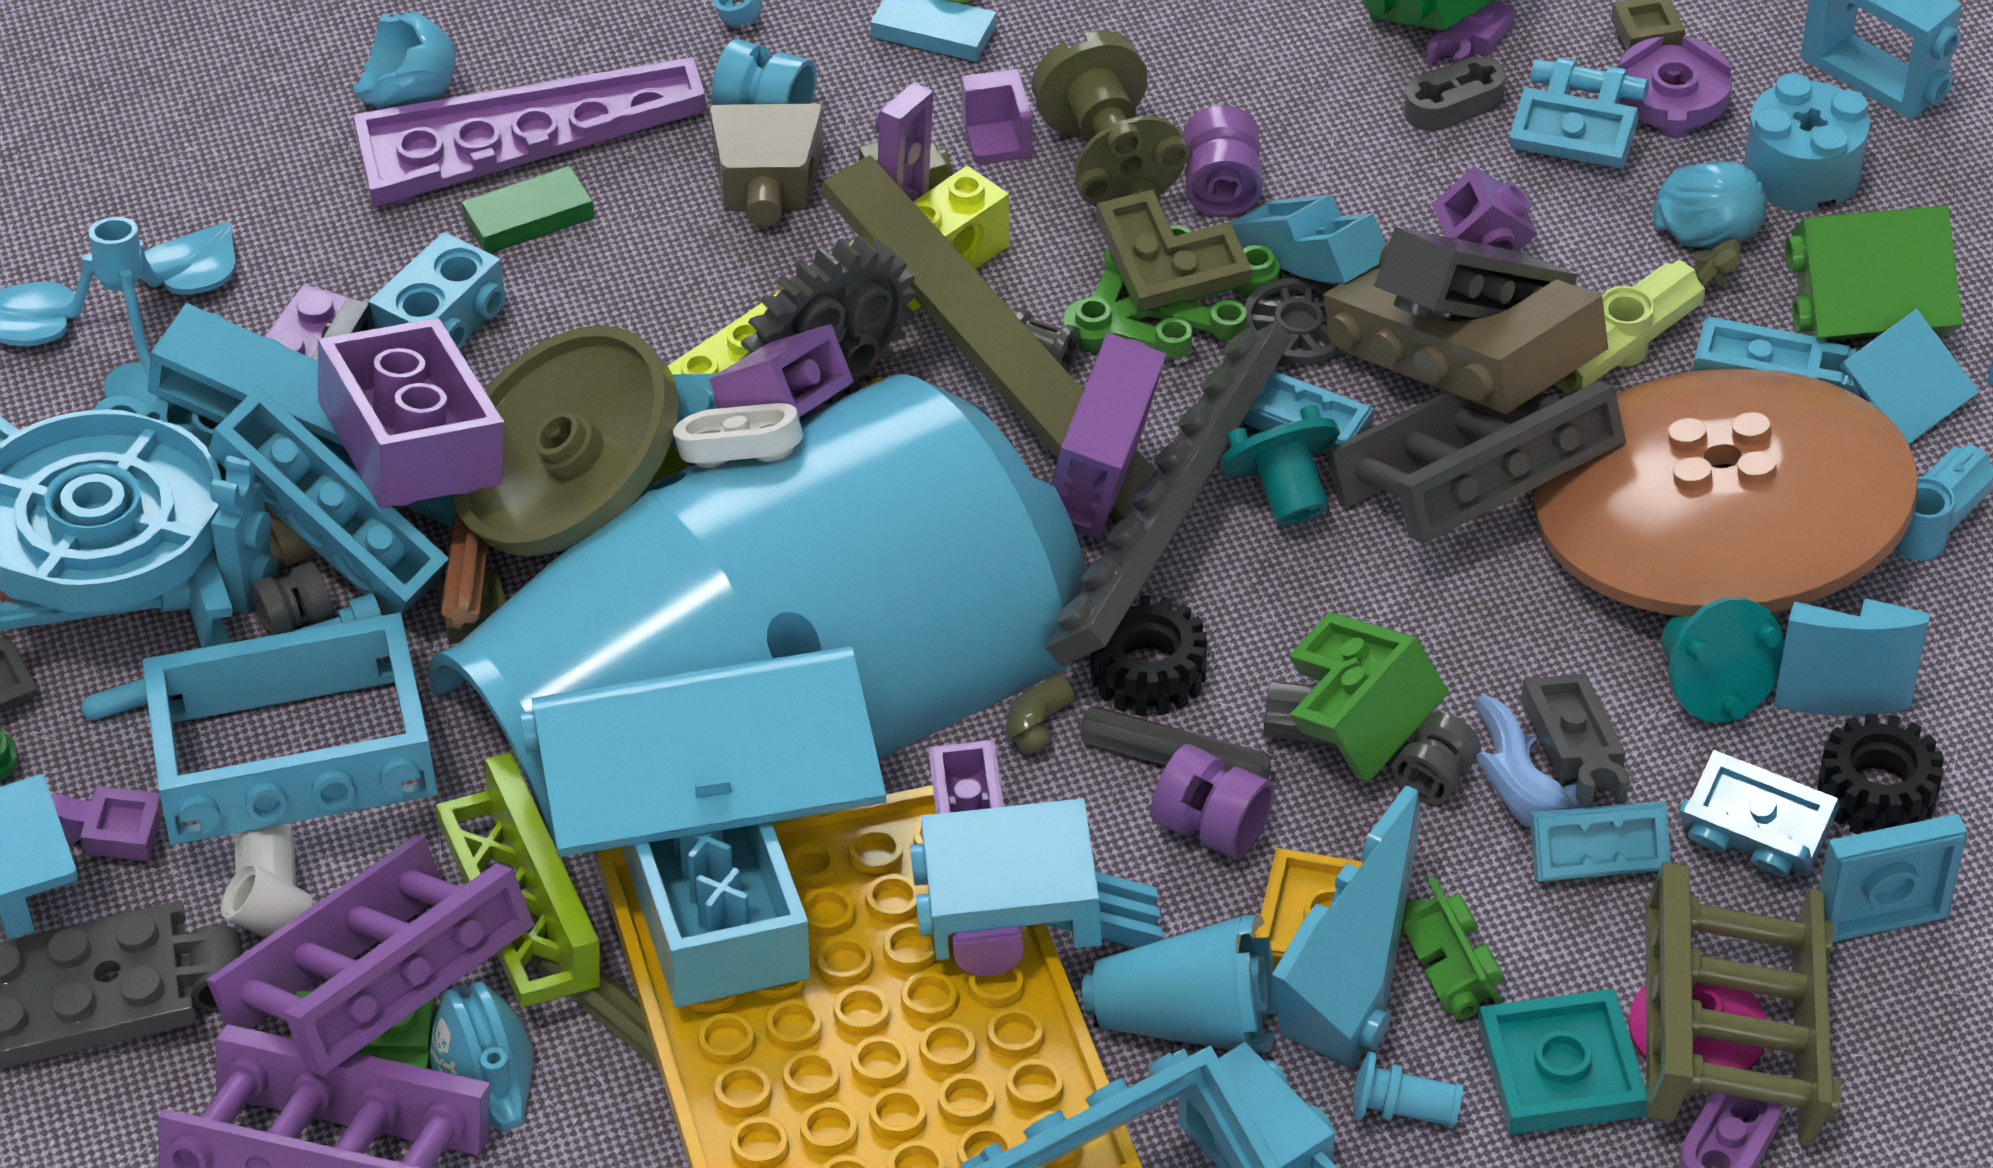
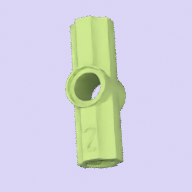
M1678 259L1673 264L1664 263L1633 287L1618 286L1607 290L1602 295L1609 349L1553 385L1569 395L1575 390L1579 391L1591 385L1616 366L1629 367L1641 363L1648 354L1649 342L1703 303L1705 288L1699 282L1695 269Z

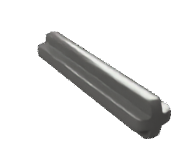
M1090 707L1081 725V740L1085 744L1164 766L1167 765L1179 748L1185 744H1192L1222 758L1227 772L1233 767H1242L1268 779L1270 774L1271 757L1265 752L1101 707Z

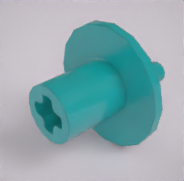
M1317 405L1302 408L1300 410L1302 420L1274 427L1250 438L1247 437L1245 428H1237L1227 433L1232 448L1226 451L1218 462L1221 471L1226 476L1233 477L1259 474L1277 526H1289L1305 522L1321 515L1330 507L1312 455L1324 450L1335 442L1340 434V430L1334 419L1321 417Z
M1723 597L1702 606L1693 616H1673L1667 622L1661 638L1662 651L1669 660L1668 676L1672 694L1686 712L1706 722H1731L1735 719H1742L1751 713L1769 696L1780 672L1784 640L1781 626L1770 610L1746 597Z

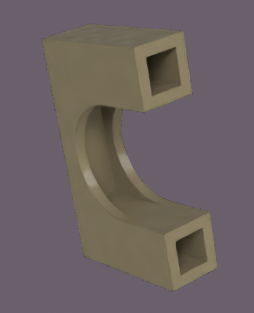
M1379 265L1347 283L1339 284L1323 294L1330 343L1333 342L1340 351L1506 415L1609 349L1602 295L1558 279L1501 313L1465 321H1447L1431 313L1429 317H1423L1397 308L1393 305L1396 298L1395 294L1374 286L1380 271Z

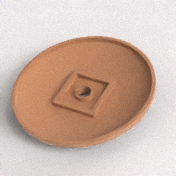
M1706 369L1684 372L1651 380L1617 393L1616 396L1626 443L1536 487L1534 491L1535 513L1539 531L1553 557L1566 571L1591 589L1618 602L1639 609L1674 616H1693L1702 606L1723 597H1746L1766 607L1773 613L1792 609L1794 601L1808 604L1836 593L1868 574L1891 554L1911 524L1918 494L1916 464L1912 451L1896 425L1878 408L1852 392L1826 381L1785 371L1757 369ZM1720 464H1730V465H1733V466L1727 467V468H1716V467H1713V466L1720 465Z

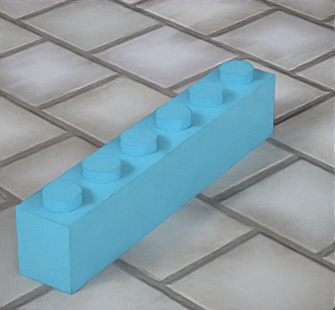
M189 303L183 306L151 351L147 392L220 424L253 390L260 386L362 479L318 403L317 360L285 347L275 339L265 338L231 323L219 314L209 313ZM451 495L415 501L405 506L449 527H452L453 518L457 513Z

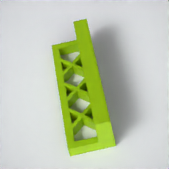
M511 752L485 758L486 791L435 804L437 822L465 884L480 875L490 859L517 869L515 875L529 912L539 917L530 933H523L497 952V956L520 1007L524 1008L600 987L599 939L561 858L558 857L556 847ZM491 814L496 824L489 836L484 838L461 830L458 822ZM533 954L560 963L563 972L529 981L524 968Z

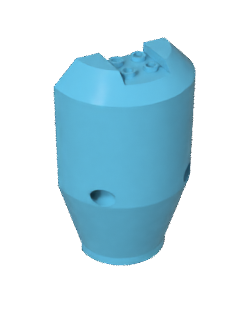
M895 374L800 417L803 438L793 447L792 453L783 459L772 462L760 461L757 458L729 460L722 465L712 468H701L693 465L647 486L627 510L582 541L565 549L460 643L435 654L431 658L429 665L430 690L437 698L453 691L467 680L478 692L497 720L517 757L537 809L556 850L557 846L539 751L526 753L520 713L533 711L531 702L533 697L852 646L878 760L1071 667L1072 662L1061 666L1045 649L1060 625L1056 621L1058 614L1070 601L1079 595L1085 584L1081 578L1086 571L1074 527L1055 486L1032 476L1010 441L986 416V409L915 376Z

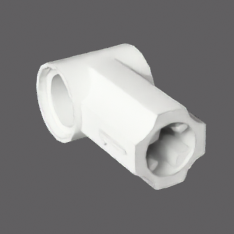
M289 824L234 833L235 875L227 886L222 898L221 913L226 919L264 939L311 908L313 903L311 894L296 887L295 846L292 842L291 826Z

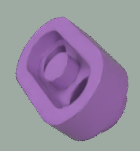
M1711 1093L1684 1139L1679 1168H1706L1711 1166L1718 1168H1757L1777 1133L1782 1105ZM1737 1117H1747L1751 1119L1753 1122L1744 1123L1741 1119Z

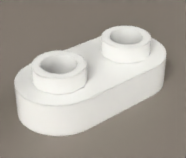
M785 403L704 410L682 419L673 429L680 458L686 462L695 463L696 466L701 468L716 467L729 460L757 458L764 462L777 461L790 455L793 447L803 438L797 409Z

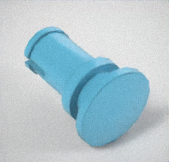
M1371 1051L1367 1053L1357 1073L1353 1091V1113L1356 1121L1362 1122L1367 1108L1380 1111V1119L1391 1121L1393 1114L1445 1125L1447 1128L1454 1129L1461 1106L1463 1084H1451L1402 1073V1065L1392 1063L1389 1070L1375 1067L1376 1053Z

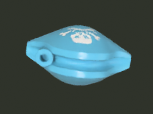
M482 981L470 984L469 987L462 985L442 992L431 1032L430 1065L432 1070L489 1082V1123L501 1132L524 1125L534 1064V1047L523 1022L516 1011L498 993Z

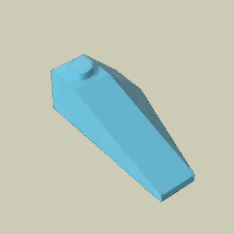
M1407 785L1369 833L1362 851L1361 861L1363 864L1361 867L1357 868L1346 863L1336 877V891L1330 908L1318 903L1315 904L1305 917L1272 973L1280 1035L1352 1069L1356 1067L1365 1049L1370 1051L1377 1049L1386 1034L1391 1018L1390 1013L1387 1012V1006L1421 823L1418 790Z

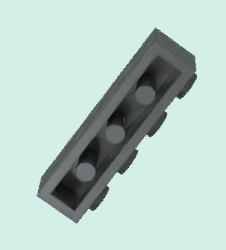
M1395 227L1390 241L1385 245L1380 255V271L1374 286L1395 294L1396 298L1393 305L1397 308L1423 317H1429L1431 313L1450 321H1461V319L1474 320L1501 313L1556 279L1575 285L1578 274L1520 251Z

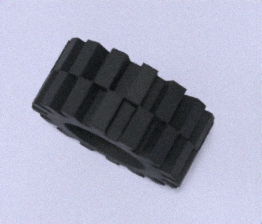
M1139 595V605L1132 606L1131 604L1107 645L1090 653L1091 681L1093 687L1099 686V696L1105 702L1114 697V708L1125 712L1129 703L1134 704L1135 715L1146 716L1147 706H1156L1157 714L1160 716L1169 714L1170 702H1173L1180 710L1188 705V694L1194 698L1198 696L1201 692V682L1205 683L1207 632H1203V622L1199 616L1191 619V608L1182 603L1174 611L1172 610L1173 599L1162 596L1159 605H1151L1150 595ZM1152 648L1164 651L1171 656L1159 662L1149 663L1133 660L1126 656V654L1138 649Z
M1866 714L1864 726H1861L1856 717L1845 721L1844 730L1836 727L1830 733L1829 742L1826 741L1823 751L1817 790L1838 798L1839 808L1833 821L1840 825L1848 818L1851 820L1849 831L1861 834L1864 826L1873 828V831L1924 821L1926 817L1931 819L1935 812L1942 782L1944 757L1942 751H1935L1937 741L1931 734L1919 739L1921 726L1911 722L1905 730L1899 727L1901 717L1889 715L1887 724H1879L1878 714ZM1866 768H1881L1897 774L1904 781L1890 785L1878 784L1865 779L1857 771Z

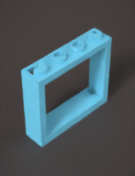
M401 612L142 659L158 788L170 845L438 795L429 740ZM389 656L390 661L380 663L376 661V658ZM395 683L405 734L184 775L179 774L173 723ZM178 694L183 696L182 699L169 700V696ZM421 779L420 783L402 786L404 781ZM200 820L199 824L181 826L183 822Z
M1211 1045L1191 1056H1188L1184 1048L1174 1054L1169 1052L1147 1067L1151 1076L1128 1088L1123 1078L1113 1081L1088 1096L1085 1100L1090 1108L1067 1120L1061 1110L1051 1113L1023 1131L1027 1138L1025 1142L1003 1152L999 1143H995L983 1148L980 1154L961 1163L963 1168H1042L1189 1092L1231 1168H1281Z

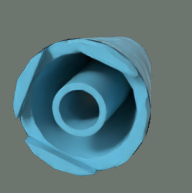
M1239 916L1097 960L1094 965L1093 974H1085L1083 977L1082 998L1086 1015H1096L1101 1029L1202 1046L1211 1045L1214 1048L1232 1050L1245 1041L1256 1053H1270L1275 1033H1262L1263 1015L1276 1014V1000L1272 980L1274 963L1269 937H1255L1254 931L1264 924L1262 916Z

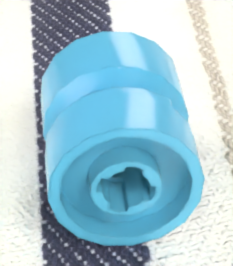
M736 38L725 47L718 60L711 89L713 105L812 104L817 83L815 64L809 59L782 51L774 54L772 57L769 48Z

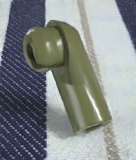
M1056 674L1021 694L1011 704L1005 731L1009 739H1015L1020 753L1029 755L1049 744L1051 733L1042 721L1074 702V691L1063 675Z

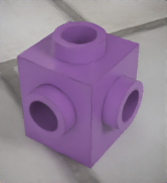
M1476 166L1472 167L1432 203L1446 237L1519 251L1538 234L1527 212L1531 208V204L1524 192L1513 182L1506 181L1502 184Z

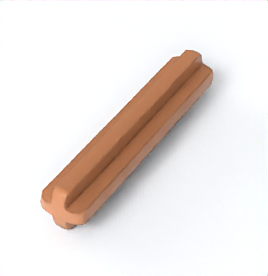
M458 513L453 518L441 614L450 618V627L462 630L464 623L475 624L480 616L488 544L462 521Z

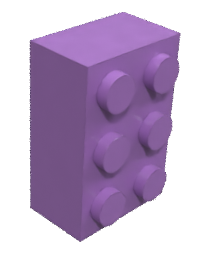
M439 318L318 339V403L379 508L406 506L415 501L451 494H468L477 489L502 485L504 421Z

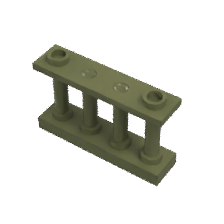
M1668 862L1662 863L1645 905L1646 1095L1648 1118L1675 1122L1685 1096H1695L1698 1090L1797 1108L1799 1145L1813 1147L1824 1121H1834L1841 1100V1082L1839 1079L1832 1078L1827 982V959L1832 949L1834 924L1833 921L1825 920L1823 891L1810 889L1797 920H1786L1700 904L1698 896L1690 895V866ZM1695 931L1791 948L1792 972L1702 956L1700 948L1691 947V937ZM1696 983L1793 1000L1794 1025L1702 1008L1701 1001L1692 999V989ZM1697 1036L1795 1053L1796 1079L1703 1062L1701 1054L1693 1053V1042Z

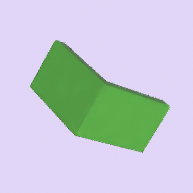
M1328 612L1289 655L1290 660L1300 675L1320 680L1290 714L1301 733L1336 744L1356 778L1370 781L1449 693L1417 637L1332 612Z

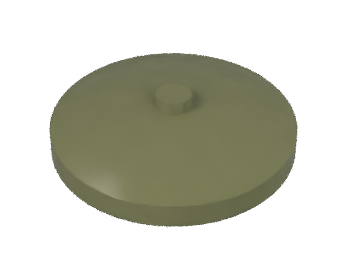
M588 326L573 329L553 336L529 349L509 364L484 390L504 421L502 485L477 489L468 494H451L454 507L462 521L484 542L496 550L517 556L546 555L570 548L619 516L638 499L654 478L668 452L678 415L677 388L668 365L638 335L612 326Z

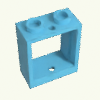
M1809 0L1800 58L1913 120L1931 104H1939L1951 88L1953 76L1949 72L1953 53L1961 39V31L1958 30L1962 4L1955 0ZM1858 7L1914 37L1909 64L1854 35Z

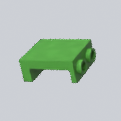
M1948 205L1803 218L1793 228L1792 236L1786 238L1785 259L1789 273L1797 272L1799 296H1794L1792 301V318L1796 332H1804V335L1814 336L1815 340L1826 339V341L1874 337L1881 335L1916 308L1938 337L1949 336L1963 325Z

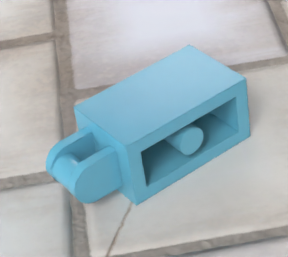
M1245 1041L1219 1057L1221 1064L1281 1168H1338L1333 1163L1335 1131L1329 1118L1319 1107L1315 1105L1308 1106L1290 1088L1285 1074L1276 1063L1268 1059L1264 1061ZM1189 1092L1179 1096L1177 1124L1219 1168H1231Z

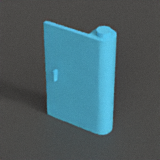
M852 646L531 698L533 711L520 713L526 753L536 751L540 753L558 857L887 803L881 769Z

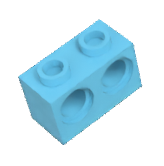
M443 232L368 301L375 329L439 318L460 350L465 340L487 319L496 316L506 302L501 259Z

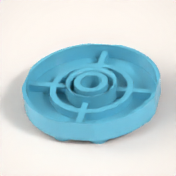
M103 409L72 412L39 421L10 435L0 442V591L12 599L29 601L63 611L71 616L81 617L93 612L134 606L181 588L194 575L215 545L211 522L219 508L218 503H214L211 499L210 488L213 479L221 480L216 460L207 453L208 448L197 437L181 426L124 410Z

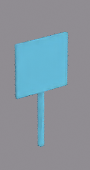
M1917 308L1841 363L1868 402L1878 408L1896 425L1905 437L1908 445L1980 392Z

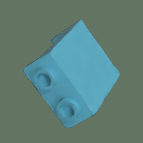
M1084 798L921 816L923 844L910 845L914 886L928 884L929 894L916 895L920 937L934 935L936 960L950 959L948 937L953 933L1071 921L1074 948L1102 945L1099 894Z

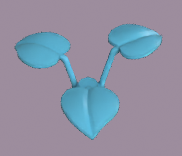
M109 217L95 222L89 229L91 254L81 256L83 269L75 294L63 284L43 281L24 283L0 289V342L22 347L45 344L61 338L67 331L66 319L77 318L81 315L94 273L95 277L102 282L106 289L113 291L123 290L137 355L140 361L138 363L121 365L107 375L104 380L105 397L121 394L136 397L146 404L155 403L159 396L147 392L150 355L134 286L139 278L146 281L150 287H157L163 284L173 294L191 295L208 292L227 283L234 275L236 267L233 232L230 221L159 244L144 251L143 242L139 241L138 227L134 221L124 217Z

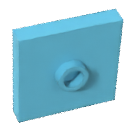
M1959 813L1829 840L1819 890L1824 892L1825 920L1833 921L1834 924L1833 942L1946 919L1949 916L1968 833Z

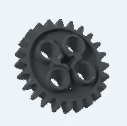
M858 236L851 246L843 238L838 239L832 254L828 253L821 246L817 248L814 263L808 266L800 259L796 262L797 275L789 280L786 277L780 276L777 279L781 290L777 296H763L760 300L767 310L763 315L749 319L748 323L756 330V333L747 336L741 341V345L749 352L741 359L769 342L832 324L854 382L827 400L832 403L841 399L843 391L847 389L853 393L860 390V379L864 375L872 378L878 375L875 364L879 359H891L894 356L892 350L888 348L891 341L899 340L906 336L907 333L899 327V323L908 320L914 315V312L906 304L917 296V292L909 286L915 277L906 269L907 264L889 247L886 248L877 239L869 243L862 236Z

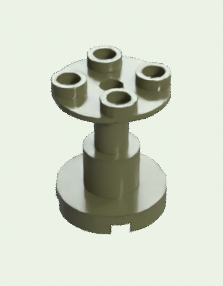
M1098 30L1084 33L1086 41L1077 43L1068 48L1065 41L1054 47L1044 56L1035 69L1031 81L1032 92L1036 98V107L1051 129L1065 135L1084 136L1089 140L1080 152L1074 167L1075 185L1083 200L1097 207V203L1153 189L1160 202V195L1166 192L1180 176L1190 158V150L1173 123L1154 116L1136 117L1135 109L1141 102L1147 89V68L1131 40L1116 32Z

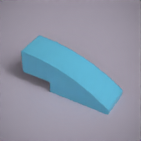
M1332 194L1270 200L1230 222L1242 246H1265L1278 259L1281 269L1300 277L1321 282L1347 283L1379 265L1380 255L1386 245L1374 213L1341 216Z

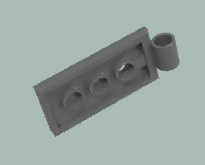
M182 900L0 942V1069L192 1025L196 1017L195 1005L205 1011L219 1012L206 979L243 954L240 933L228 925L211 924L200 927L191 934H185V907ZM120 971L119 975L110 982L98 981L109 972Z

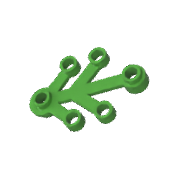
M1170 225L1174 236L1192 232L1188 227L1182 225ZM1262 245L1247 246L1243 248V251L1252 268L1248 284L1137 312L1131 297L1118 301L1125 284L1107 247L1104 259L1105 273L1092 297L1077 300L1066 308L1063 315V328L1068 324L1080 329L1081 341L1079 349L1082 351L1099 352L1108 332L1125 339L1143 342L1150 348L1167 353L1166 357L1180 358L1187 355L1192 348V327L1212 332L1215 337L1222 340H1231L1238 333L1246 329L1247 310L1243 304L1237 301H1219L1212 308L1191 302L1234 289L1237 294L1248 299L1260 286L1271 284L1279 279L1280 263L1269 248ZM1147 316L1162 319L1157 326L1135 320Z

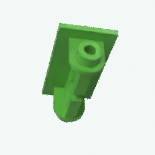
M1434 876L1428 878L1436 896L1428 901L1416 899L1407 903L1402 930L1407 935L1423 966L1444 954L1447 958L1425 969V972L1440 999L1443 1010L1446 1013L1454 1014L1456 1019H1468L1479 1011V1003L1490 997L1495 1004L1504 1003L1495 985L1506 980L1486 943L1475 948L1469 933L1477 930L1479 926L1461 894L1457 893L1448 898Z

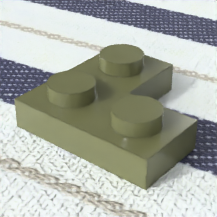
M1153 189L1097 203L1095 219L1137 312L1249 283L1252 268L1230 222L1174 236Z

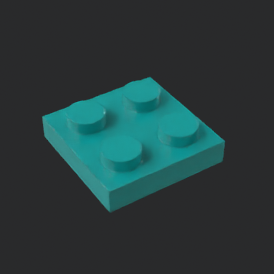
M1615 988L1479 1006L1478 1027L1509 1135L1647 1116L1646 1087Z

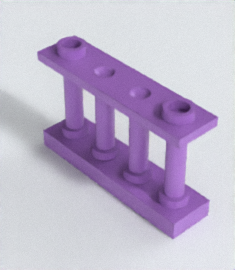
M416 835L207 978L206 981L225 1026L229 1024L253 1029L270 1016L286 1021L307 1070L324 1076L535 925L513 868L496 863L463 887L451 884L441 879L425 837ZM427 906H434L410 924L406 922ZM377 941L382 942L360 959H353ZM324 978L329 979L304 998L296 995L297 991H307Z
M226 1024L216 1038V1097L201 1117L163 1109L158 1116L159 1168H432L445 1148L479 1156L489 1140L490 1083L359 1053L353 1054L330 1072L321 1076L307 1070L295 1039ZM245 1103L282 1111L268 1132L231 1124ZM311 1118L348 1126L335 1147L298 1139ZM378 1133L415 1141L402 1163L365 1155L364 1153Z

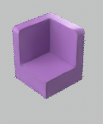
M1018 68L961 76L962 121L974 162L982 165L1031 158L1032 115Z

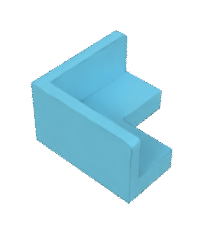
M44 774L0 786V924L3 932L5 931L7 939L34 932L26 901L27 896L73 883L78 879L76 866Z

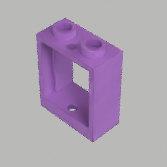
M1108 332L1061 446L1051 482L1067 510L1074 530L1098 539L1102 538L1144 430L1167 353L1150 348L1138 340L1125 339Z

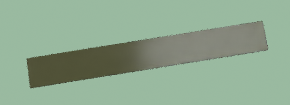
M871 155L823 180L821 194L858 236H862L869 243L874 239L879 240L886 248L889 247L907 264L906 269L915 277L909 286L917 292L915 297L917 302L1058 458L1084 390ZM1137 449L1110 515L1116 524L1126 518L1134 505L1130 499L1134 492L1151 479L1156 471Z

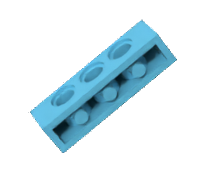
M260 386L253 390L214 429L207 453L225 469V459L228 455L252 461L255 467L254 482L262 486L264 504L364 595L373 593L379 609L386 615L401 612V616H403L434 585V582H437L449 558L392 506L379 508L364 480Z

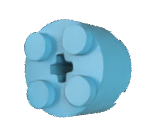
M1789 73L1780 76L1777 79L1776 86L1766 90L1757 98L1751 111L1744 165L1747 169L1752 170L1757 176V181L1762 183L1769 203L1793 211H1817L1818 203L1836 199L1835 206L1846 202L1855 194L1861 180L1870 128L1869 116L1866 111L1867 101L1861 93L1853 90H1843L1823 82L1810 81L1802 74Z

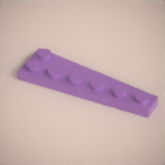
M694 57L363 112L353 114L372 207L388 203L403 204L419 194L705 112L706 101Z

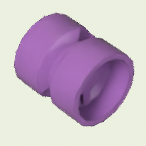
M1215 105L1200 110L1190 117L1184 127L1183 138L1190 150V158L1186 163L1185 171L1186 194L1195 208L1211 216L1230 217L1244 213L1253 207L1262 195L1263 182L1261 161L1259 159L1258 126L1254 118L1245 110L1233 106Z
M1185 744L1175 752L1160 776L1151 803V818L1154 823L1184 837H1191L1199 832L1202 845L1234 860H1240L1251 850L1265 827L1274 800L1275 786L1272 781L1242 767H1233L1227 772L1222 758L1192 744Z

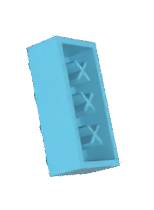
M772 822L621 847L674 1008L810 979L808 920Z

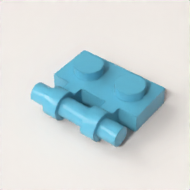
M1559 57L1556 62L1535 59L1531 70V81L1548 84V89L1544 91L1524 87L1509 135L1511 148L1624 169L1639 115L1637 107L1621 105L1620 103H1622L1624 98L1645 102L1649 90V79L1629 76L1627 69L1609 66L1607 71L1579 67L1577 60ZM1575 89L1597 93L1599 97L1598 100L1569 94Z

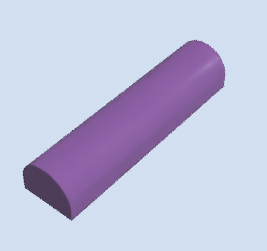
M995 740L928 747L936 814L1004 807ZM1021 926L952 934L954 957L957 965L965 972L973 975L993 976L1004 973L1016 966L1023 956L1024 948Z

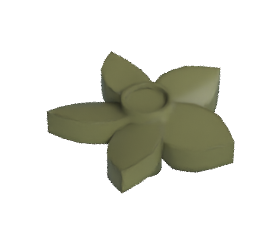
M1737 238L1724 241L1712 250L1697 251L1694 254L1693 259L1697 265L1692 268L1695 269L1696 276L1703 286L1711 278H1713L1718 288L1728 283L1724 274L1731 272L1742 263L1739 258L1741 245Z

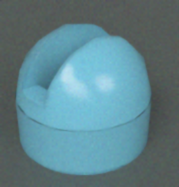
M713 0L720 19L727 26L735 29H741L740 25H745L749 22L750 25L754 24L761 14V0ZM744 1V3L734 6V3Z

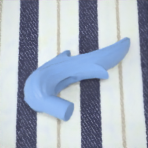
M1481 695L1475 698L1476 709L1491 736L1495 748V754L1481 751L1476 754V758L1511 814L1523 826L1530 828V812L1583 807L1575 796L1577 780L1562 787L1559 782L1534 767L1529 754L1535 746L1537 738L1524 734L1511 710L1493 697Z

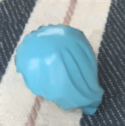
M405 11L403 15L396 13L393 17L383 13L377 25V33L374 36L375 45L371 46L370 49L371 59L365 62L364 67L366 71L362 73L359 83L353 86L354 94L367 105H373L377 110L440 100L450 85L455 69L456 52L451 38L438 25L419 12L413 11L409 13Z
M1710 161L1697 165H1687L1673 170V173L1667 178L1658 192L1656 203L1652 206L1651 210L1654 213V224L1657 231L1666 229L1671 232L1680 245L1714 249L1722 242L1737 238L1740 243L1741 241H1748L1751 237H1756L1757 232L1764 224L1768 198L1767 194L1764 193L1762 183L1757 181L1755 173L1747 169L1745 165L1735 161Z

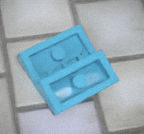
M1865 598L1859 617L1794 601L1787 626L1773 707L1835 716L1880 715L1910 710L1931 613Z

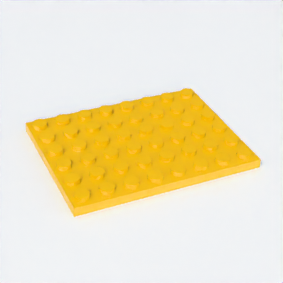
M932 785L886 794L887 803L772 822L808 920L810 979L674 1008L621 847L597 851L599 874L689 1168H963L961 1163L980 1154L983 1148L992 1144L999 1143L1003 1152L1025 1142L1027 1138L1023 1131L1051 1113L1061 1110L1067 1120L1090 1108L1085 1099L1098 1089L1109 1084L1047 925L1021 926L1024 948L1021 960L1012 969L993 976L973 975L965 972L957 965L954 957L952 934L948 937L950 959L936 960L934 935L920 937L916 895L929 894L928 884L914 886L910 845L923 844L921 816L936 814ZM1125 1124L1042 1168L1143 1167Z

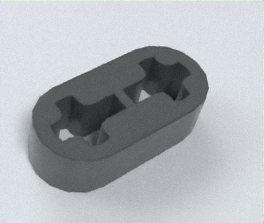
M1476 56L1418 76L1406 86L1404 117L1413 127L1421 130L1435 131L1489 112L1500 106L1504 100L1506 71L1496 60Z

